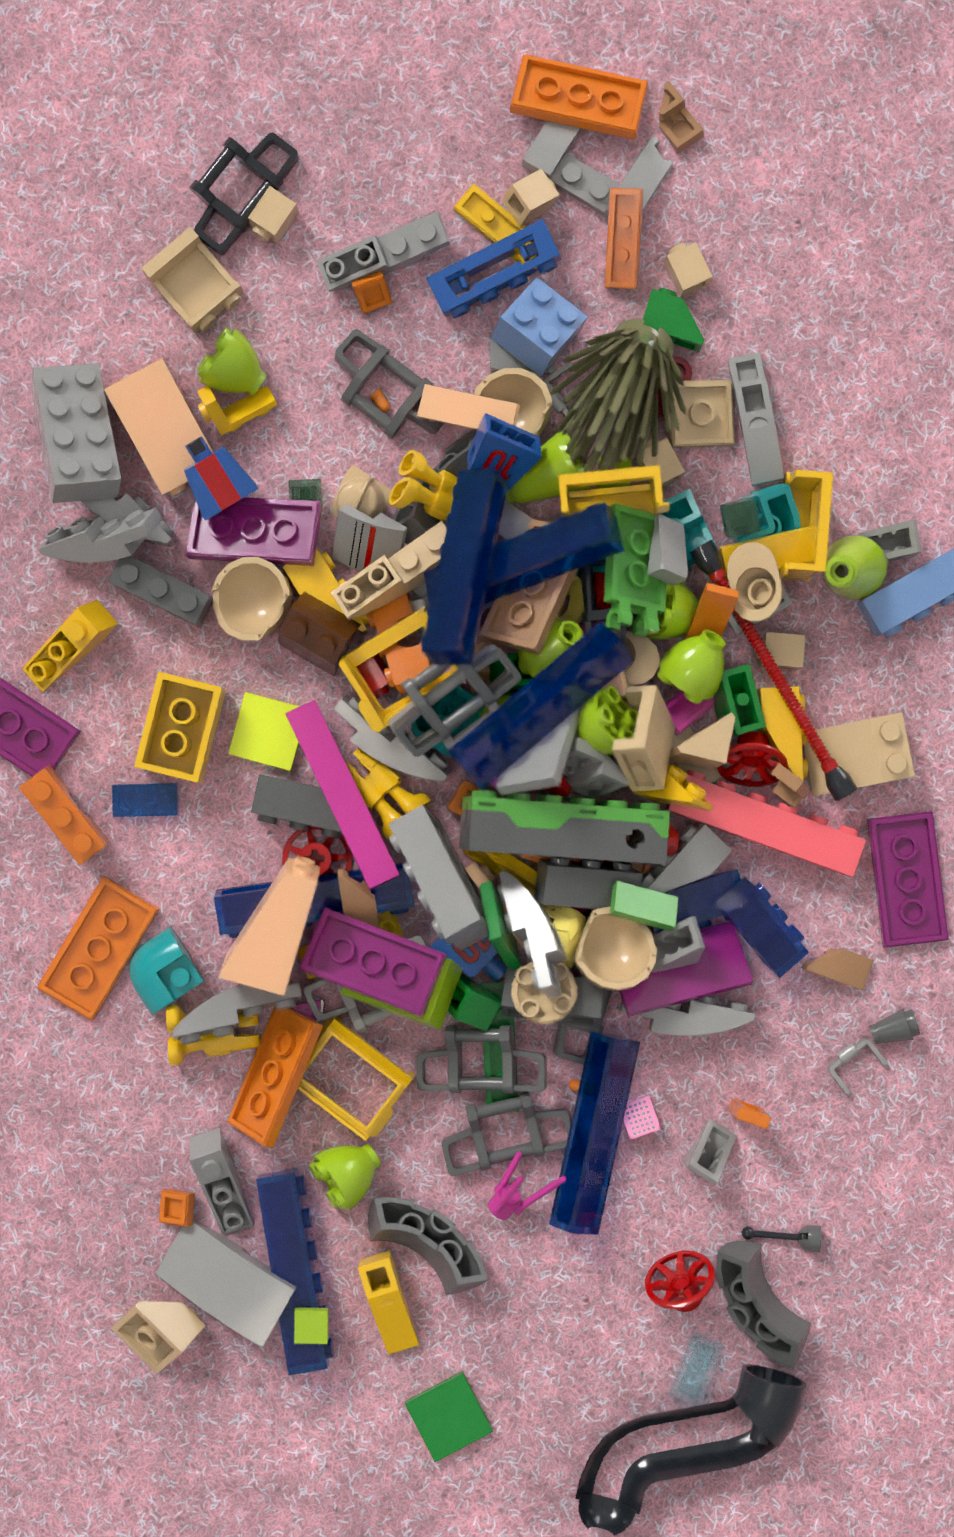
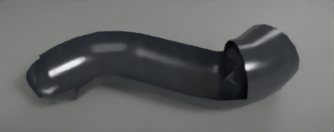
M747 1364L742 1367L736 1392L726 1400L647 1414L622 1423L602 1438L590 1454L584 1467L575 1499H579L578 1512L582 1523L587 1529L597 1527L605 1529L613 1535L620 1534L631 1525L635 1514H640L645 1491L651 1484L734 1468L760 1459L774 1448L779 1447L791 1431L801 1409L806 1383L802 1379L784 1371ZM737 1406L741 1408L753 1423L751 1430L730 1439L661 1451L640 1457L630 1466L625 1474L619 1500L592 1494L596 1476L604 1457L615 1442L631 1432L648 1426L723 1413L735 1409Z

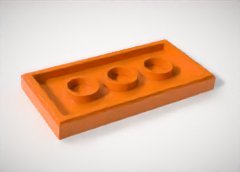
M523 54L509 113L635 140L648 81Z
M103 876L36 988L93 1021L151 925L159 908Z
M274 1006L261 1037L260 1046L257 1047L227 1120L229 1124L264 1147H274L322 1030V1024L293 1008L277 1011L276 1006Z

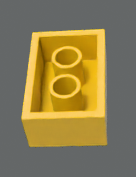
M158 671L134 767L203 784L227 690L219 686Z

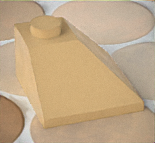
M139 1301L110 1329L157 1374L178 1357L206 1325L199 1319L198 1314L193 1309L188 1308L183 1302Z

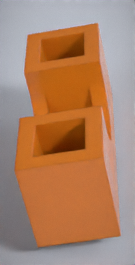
M409 593L366 613L371 628H377L378 634L413 614L409 600H411ZM398 641L379 652L381 658L386 657L389 667L385 668L384 672L390 687L395 686L401 695L407 694L401 683L407 678L412 680L432 664L430 655L423 643L413 647H402Z
M50 764L18 787L79 865L83 864L108 844L109 840L91 816H86L75 804L68 792L69 788Z

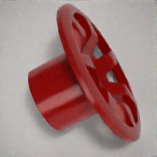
M747 732L738 737L736 745L729 747L726 762L733 766L724 769L723 765L717 767L719 774L731 783L747 787H763L780 781L775 776L772 777L767 768L773 771L778 763L788 769V760L781 751L770 746L769 738L759 732ZM775 756L780 762L772 761L770 758ZM741 770L745 771L744 780L732 776L737 775ZM758 772L763 781H751L753 773Z
M309 825L308 831L298 829L287 840L282 854V864L284 866L287 861L289 851L300 857L313 860L315 862L314 865L320 867L319 875L325 873L334 881L330 886L316 888L314 894L328 893L339 887L338 877L331 868L332 863L346 859L345 871L349 875L352 867V852L341 833L339 840L343 843L346 854H332L329 848L335 837L329 836L323 844L317 843L312 830H322V828ZM307 832L308 845L303 847V849L291 846L298 836Z
M681 1250L662 1257L652 1265L645 1278V1290L650 1300L656 1305L667 1309H676L680 1312H689L699 1307L703 1298L711 1290L715 1280V1270L711 1261L703 1254L696 1251ZM684 1257L698 1259V1261L691 1264L689 1270H686ZM677 1258L676 1271L672 1272L667 1266L663 1265L669 1260ZM705 1265L708 1268V1277L697 1276L698 1272ZM656 1271L667 1279V1281L658 1280L651 1283ZM664 1290L666 1293L664 1298L660 1299L653 1291Z

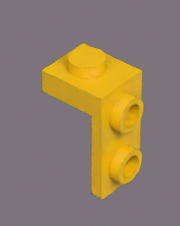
M205 386L197 391L202 400V403L197 405L206 422L213 420L221 436L227 432L239 429L242 424L257 416L267 414L271 408L277 406V402L268 386L259 389L253 396L248 395L224 409H221L209 386Z

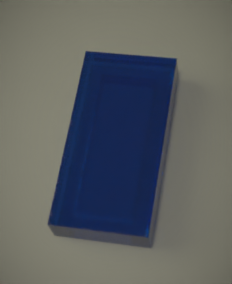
M178 783L112 785L113 817L179 816Z

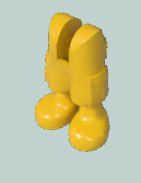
M413 449L408 451L401 460L398 470L399 474L405 478L398 481L393 487L389 496V504L395 508L403 509L412 502H419L424 504L423 508L427 514L440 519V521L452 522L465 528L474 529L479 516L470 509H481L484 498L450 472L442 470L437 473L428 465L426 458L420 452ZM416 480H421L423 482L430 484V490L422 486Z
M358 747L353 754L357 757L361 766H365L369 770V773L362 778L358 773L359 770L352 767L346 760L345 763L368 810L375 809L380 815L383 822L382 836L389 842V836L393 834L389 823L402 817V815L384 799L386 794H389L400 805L405 814L421 805L428 807L432 800L427 794H412L400 786L402 777L393 768L379 762Z
M176 1004L167 1005L166 1008L168 1033H172V1030L188 1015ZM243 1013L237 1014L239 1027L245 1028L259 1025L258 1015L244 1018ZM210 1033L200 1036L201 1041L181 1045V1040L174 1041L173 1036H170L168 1039V1060L170 1066H179L183 1063L185 1056L194 1051L204 1050L207 1057L225 1056L233 1051L256 1048L260 1046L259 1034L241 1033V1035H234L233 1033L215 1038L214 1034Z

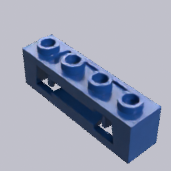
M541 219L440 270L426 279L445 317L452 315L453 319L468 313L470 311L469 306L479 301L482 304L493 301L499 297L498 292L508 286L511 289H516L529 281L527 277L538 271L540 275L554 270L558 266L556 262L561 260V256L544 219ZM534 240V241L531 242L530 244L524 246V244H526V243H528V242ZM519 248L526 263L521 264L519 261L473 284L474 289L470 290L463 275L468 274L471 277L516 254L515 249ZM539 254V256H537V257L533 258L532 260H530L531 257H533V256ZM458 278L457 281H455V282H453V283H451V284H448L449 282H451V281H453V280H455V279ZM462 292H466V293H464V294H462V295L456 297V295H458V294H460V293H462Z

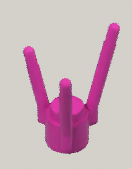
M517 1151L500 1183L494 1188L495 1194L489 1200L488 1208L495 1217L501 1220H507L513 1213L520 1215L526 1207L566 1182V1177L561 1176L521 1202V1194L517 1189L523 1182V1177L519 1176L511 1186H507L522 1157V1152Z

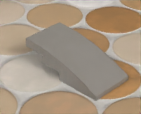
M193 1219L192 1226L181 1227L155 1274L205 1312L263 1348L293 1295L296 1286L270 1272L269 1266L243 1252L244 1248Z

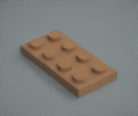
M531 519L479 635L489 642L540 655L592 537L589 533L583 530Z

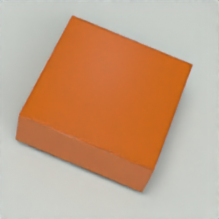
M382 271L351 282L363 314L393 303Z
M162 1189L159 1222L182 1227L192 1226L195 1193L175 1189Z

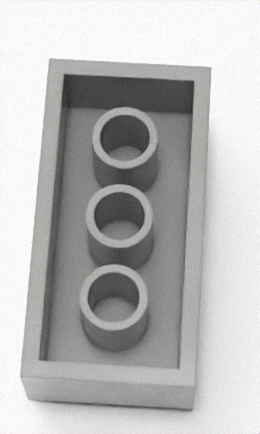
M99 363L33 368L31 391L52 503L117 498L121 484V475Z
M421 805L389 823L393 832L389 839L397 853H402L407 862L403 864V867L412 882L416 881L421 891L417 895L426 910L430 909L434 915L435 920L431 921L439 938H444L448 945L453 944L460 950H463L489 936L483 905L440 821L424 805Z

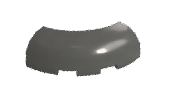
M471 430L443 451L446 456L433 470L437 473L446 470L459 477L466 486L470 487L469 482L473 476L468 473L467 454L476 430ZM416 480L422 486L430 490V484L423 482L421 480ZM412 502L403 509L397 508L393 516V520L407 527L406 544H410L441 522L440 519L427 514L422 503Z
M383 1197L372 1200L368 1214L370 1241L394 1242L417 1252L435 1270L446 1295L470 1290L488 1280L484 1265L473 1244L470 1241H466L463 1235L455 1228L456 1224L435 1209L431 1211L414 1204L415 1201L408 1199Z
M751 1241L726 1243L718 1250L716 1268L719 1289H723L728 1302L727 1311L740 1331L745 1329L758 1343L756 1347L777 1363L793 1370L804 1349L811 1323L791 1312L771 1290L762 1268V1244Z

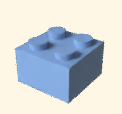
M536 277L499 318L491 339L542 377L575 340L588 316Z

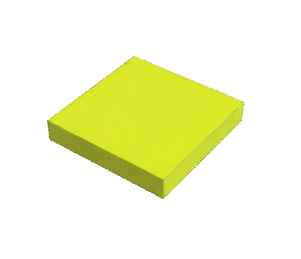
M245 692L228 754L292 771L299 742L285 713L300 706Z

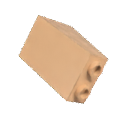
M163 357L106 387L104 391L161 494L169 492L171 496H174L188 488L186 484L188 480L184 469L195 463L185 446L202 436L211 452L213 450Z
M297 856L295 859H287L228 950L219 978L284 996L318 881L320 867L314 865L315 862L313 860Z

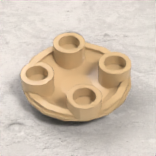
M533 962L517 970L515 979L512 982L511 997L516 1010L525 1019L536 1024H551L562 1020L571 1012L577 1000V985L574 976L562 962L555 964L562 995L550 999L541 990H537L531 978V971L535 970Z

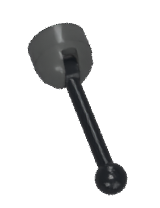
M749 1226L744 1227L741 1232L743 1238L747 1240L753 1237L795 1240L806 1251L820 1253L821 1226H805L801 1228L798 1234L757 1231Z

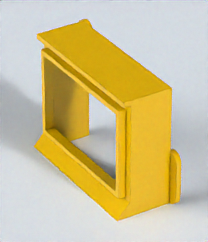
M660 465L558 475L562 520L557 521V525L570 527L583 523L607 521L608 506L615 503L655 515L668 512L670 509V503H663ZM650 480V484L568 492L570 487Z
M795 470L791 477L790 472L784 474L783 484L790 485L800 516L801 528L812 525L816 526L814 564L813 561L784 563L779 568L780 579L810 581L811 576L815 572H826L834 472Z
M425 606L343 655L338 663L360 697L361 701L358 704V709L374 732H380L389 726V720L410 704L412 699L407 695L383 709L356 666L421 627L425 628L441 655H445L449 647L445 642V634L433 615L427 612ZM455 663L450 667L451 670L419 690L421 694L425 695L457 671L458 664Z
M337 1015L328 1018L323 1024L305 1071L333 1035L398 1086L367 1126L302 1077L297 1089L363 1140L367 1141L369 1136L376 1137L392 1117L393 1109L391 1107L413 1080L415 1073L411 1070L409 1073L404 1071L342 1023L343 1018Z

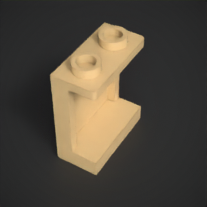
M191 227L141 268L148 280L195 334L200 330L205 332L213 327L217 322L216 316L224 309L227 311L234 309L241 302L242 298L240 296L244 293L241 285L217 261Z
M657 685L627 687L625 696L630 707L638 712L634 738L614 739L612 751L632 791L664 789L675 725Z

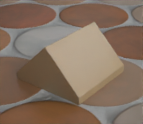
M731 712L672 748L669 761L706 770H712L726 764L735 722L733 713Z

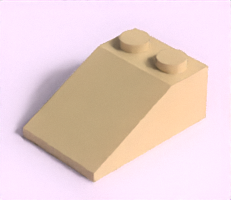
M902 712L815 730L818 733L817 735L820 736L819 739H822L823 746H826L828 753H830V757L835 758L837 764L850 774L857 788L915 777ZM806 740L803 750L808 763V775L812 794L817 796L830 793L826 786L825 774L820 767L821 761L818 760L817 754L812 750L811 743H808V740Z

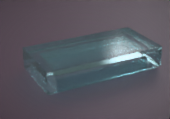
M693 1331L668 1391L669 1395L695 1406L701 1405L724 1345Z

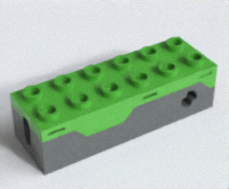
M472 790V796H463L459 849L666 865L667 856L675 854L678 848V832L669 823L670 811H660V804L633 803L632 808H627V801L601 800L600 806H595V799L569 798V803L567 804L562 803V796L537 795L536 801H530V794L523 793L504 794V799L497 798L496 791ZM626 835H629V841H626Z

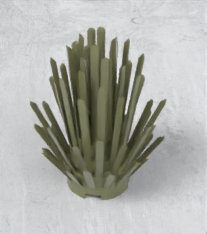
M627 320L620 323L614 332L593 337L594 339L585 342L593 346L567 356L564 359V362H571L583 357L573 363L567 370L575 371V373L554 387L550 395L558 393L600 362V365L564 398V404H567L578 395L568 408L570 409L556 429V433L564 428L568 436H571L577 428L565 450L566 454L569 453L581 435L570 456V459L576 462L579 455L583 458L587 457L607 416L585 467V472L593 471L606 442L607 445L597 471L605 470L606 466L607 470L615 469L618 459L619 463L625 462L629 446L628 461L633 460L639 441L637 464L640 467L643 462L646 441L648 442L650 426L652 457L657 455L658 389L661 390L665 429L667 433L671 430L669 415L671 413L673 425L679 431L674 394L680 410L686 414V407L678 384L684 386L683 375L672 357L674 354L673 341L661 327L657 331L652 327L643 325L645 320Z

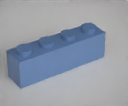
M954 548L857 603L875 637L884 633L886 638H889L904 629L901 624L902 622L911 617L914 622H917L931 614L930 606L939 601L942 606L954 601Z

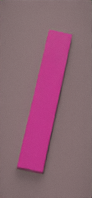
M313 700L285 713L369 890L399 877L400 874L316 701Z

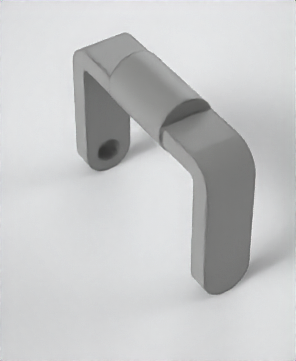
M571 362L545 378L544 383L547 385L549 392L553 389L550 382L565 373L572 366ZM559 392L551 395L553 408L558 414L561 412L565 417L569 412L568 405L564 404V399Z
M861 1039L855 1045L850 1043L837 1053L836 1056L838 1058L828 1065V1072L848 1097L852 1093L834 1070L859 1054L861 1049L868 1046L884 1068L889 1066L888 1062L869 1039Z

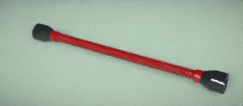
M712 539L689 552L697 567L709 576L712 583L714 582L718 586L730 589L725 576L727 574L722 567L720 553ZM734 608L732 612L734 617H736V620H739L738 624H741V628L743 627L742 631H745L744 634L747 635V639L749 638L748 641L751 642V646H753V649H756L755 653H758L759 660H762L761 663L766 667L765 670L768 671L770 678H773L772 682H775L776 689H779L778 692L783 696L782 699L785 700L787 707H790L789 711L796 718L795 721L800 725L799 728L802 729L801 731L804 733V736H807L806 740H808V743H811L812 750L817 754L818 760L821 761L820 767L825 774L826 786L835 801H838L858 789L850 774L837 764L835 758L830 757V753H828L826 746H823L824 743L822 739H819L820 736L817 735L818 733L813 728V724H811V721H808L809 717H806L805 710H802L803 707L798 703L799 700L796 699V695H794V692H791L792 688H789L790 685L785 681L786 678L781 674L782 671L779 670L780 668L777 666V663H774L775 659H773V656H770L771 653L768 652L769 649L764 645L765 642L762 641L763 639L760 637V634H757L758 630H756V627H753L752 621L742 618Z

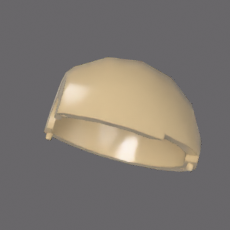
M503 368L489 374L476 387L474 395L520 405L515 426L536 436L541 434L551 416L553 402L547 385L535 373L522 368Z
M242 557L229 563L217 575L211 590L213 591V609L218 620L217 623L228 635L242 641H258L271 635L285 619L292 603V591L288 579L273 563L259 557Z
M611 906L595 909L591 913L580 937L574 960L575 965L586 980L599 988L618 991L632 988L649 976L656 964L657 948L652 933L645 924L610 915Z

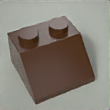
M304 592L291 605L278 632V644L328 674L335 676L340 667L338 663L341 657L347 653L361 624L353 619L349 620L346 615Z

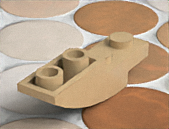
M441 521L390 558L383 555L336 588L331 594L349 620L359 617L394 601L438 574L437 567L462 549Z

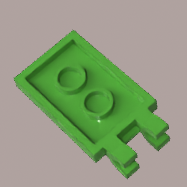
M617 503L608 506L604 602L611 603L612 607L607 614L605 628L618 631L621 625L629 627L632 625V614H636L637 617L633 623L632 635L645 637L647 636V631L652 633L659 632L657 615L666 612V583L647 575L655 514Z

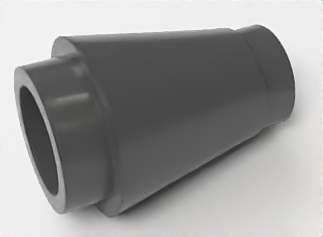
M901 1009L869 1026L875 1044L914 1040L913 1036L920 1035L912 1009L905 1012L904 1009Z

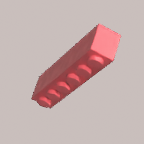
M689 769L686 780L689 783L692 782L698 785L707 793L704 798L713 806V809L709 811L667 804L665 808L666 811L850 877L854 876L866 842L865 839L857 837L858 830L844 825H840L839 830L827 826L829 820L810 814L807 819L796 815L797 808L783 803H779L778 808L766 804L767 797L753 792H749L748 796L736 793V786L723 781H718L717 785L705 781L706 775Z

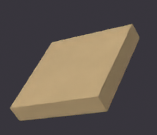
M732 380L683 381L684 386L678 384L686 407V414L680 410L674 394L679 431L674 427L671 413H669L671 424L669 442L672 448L735 445Z

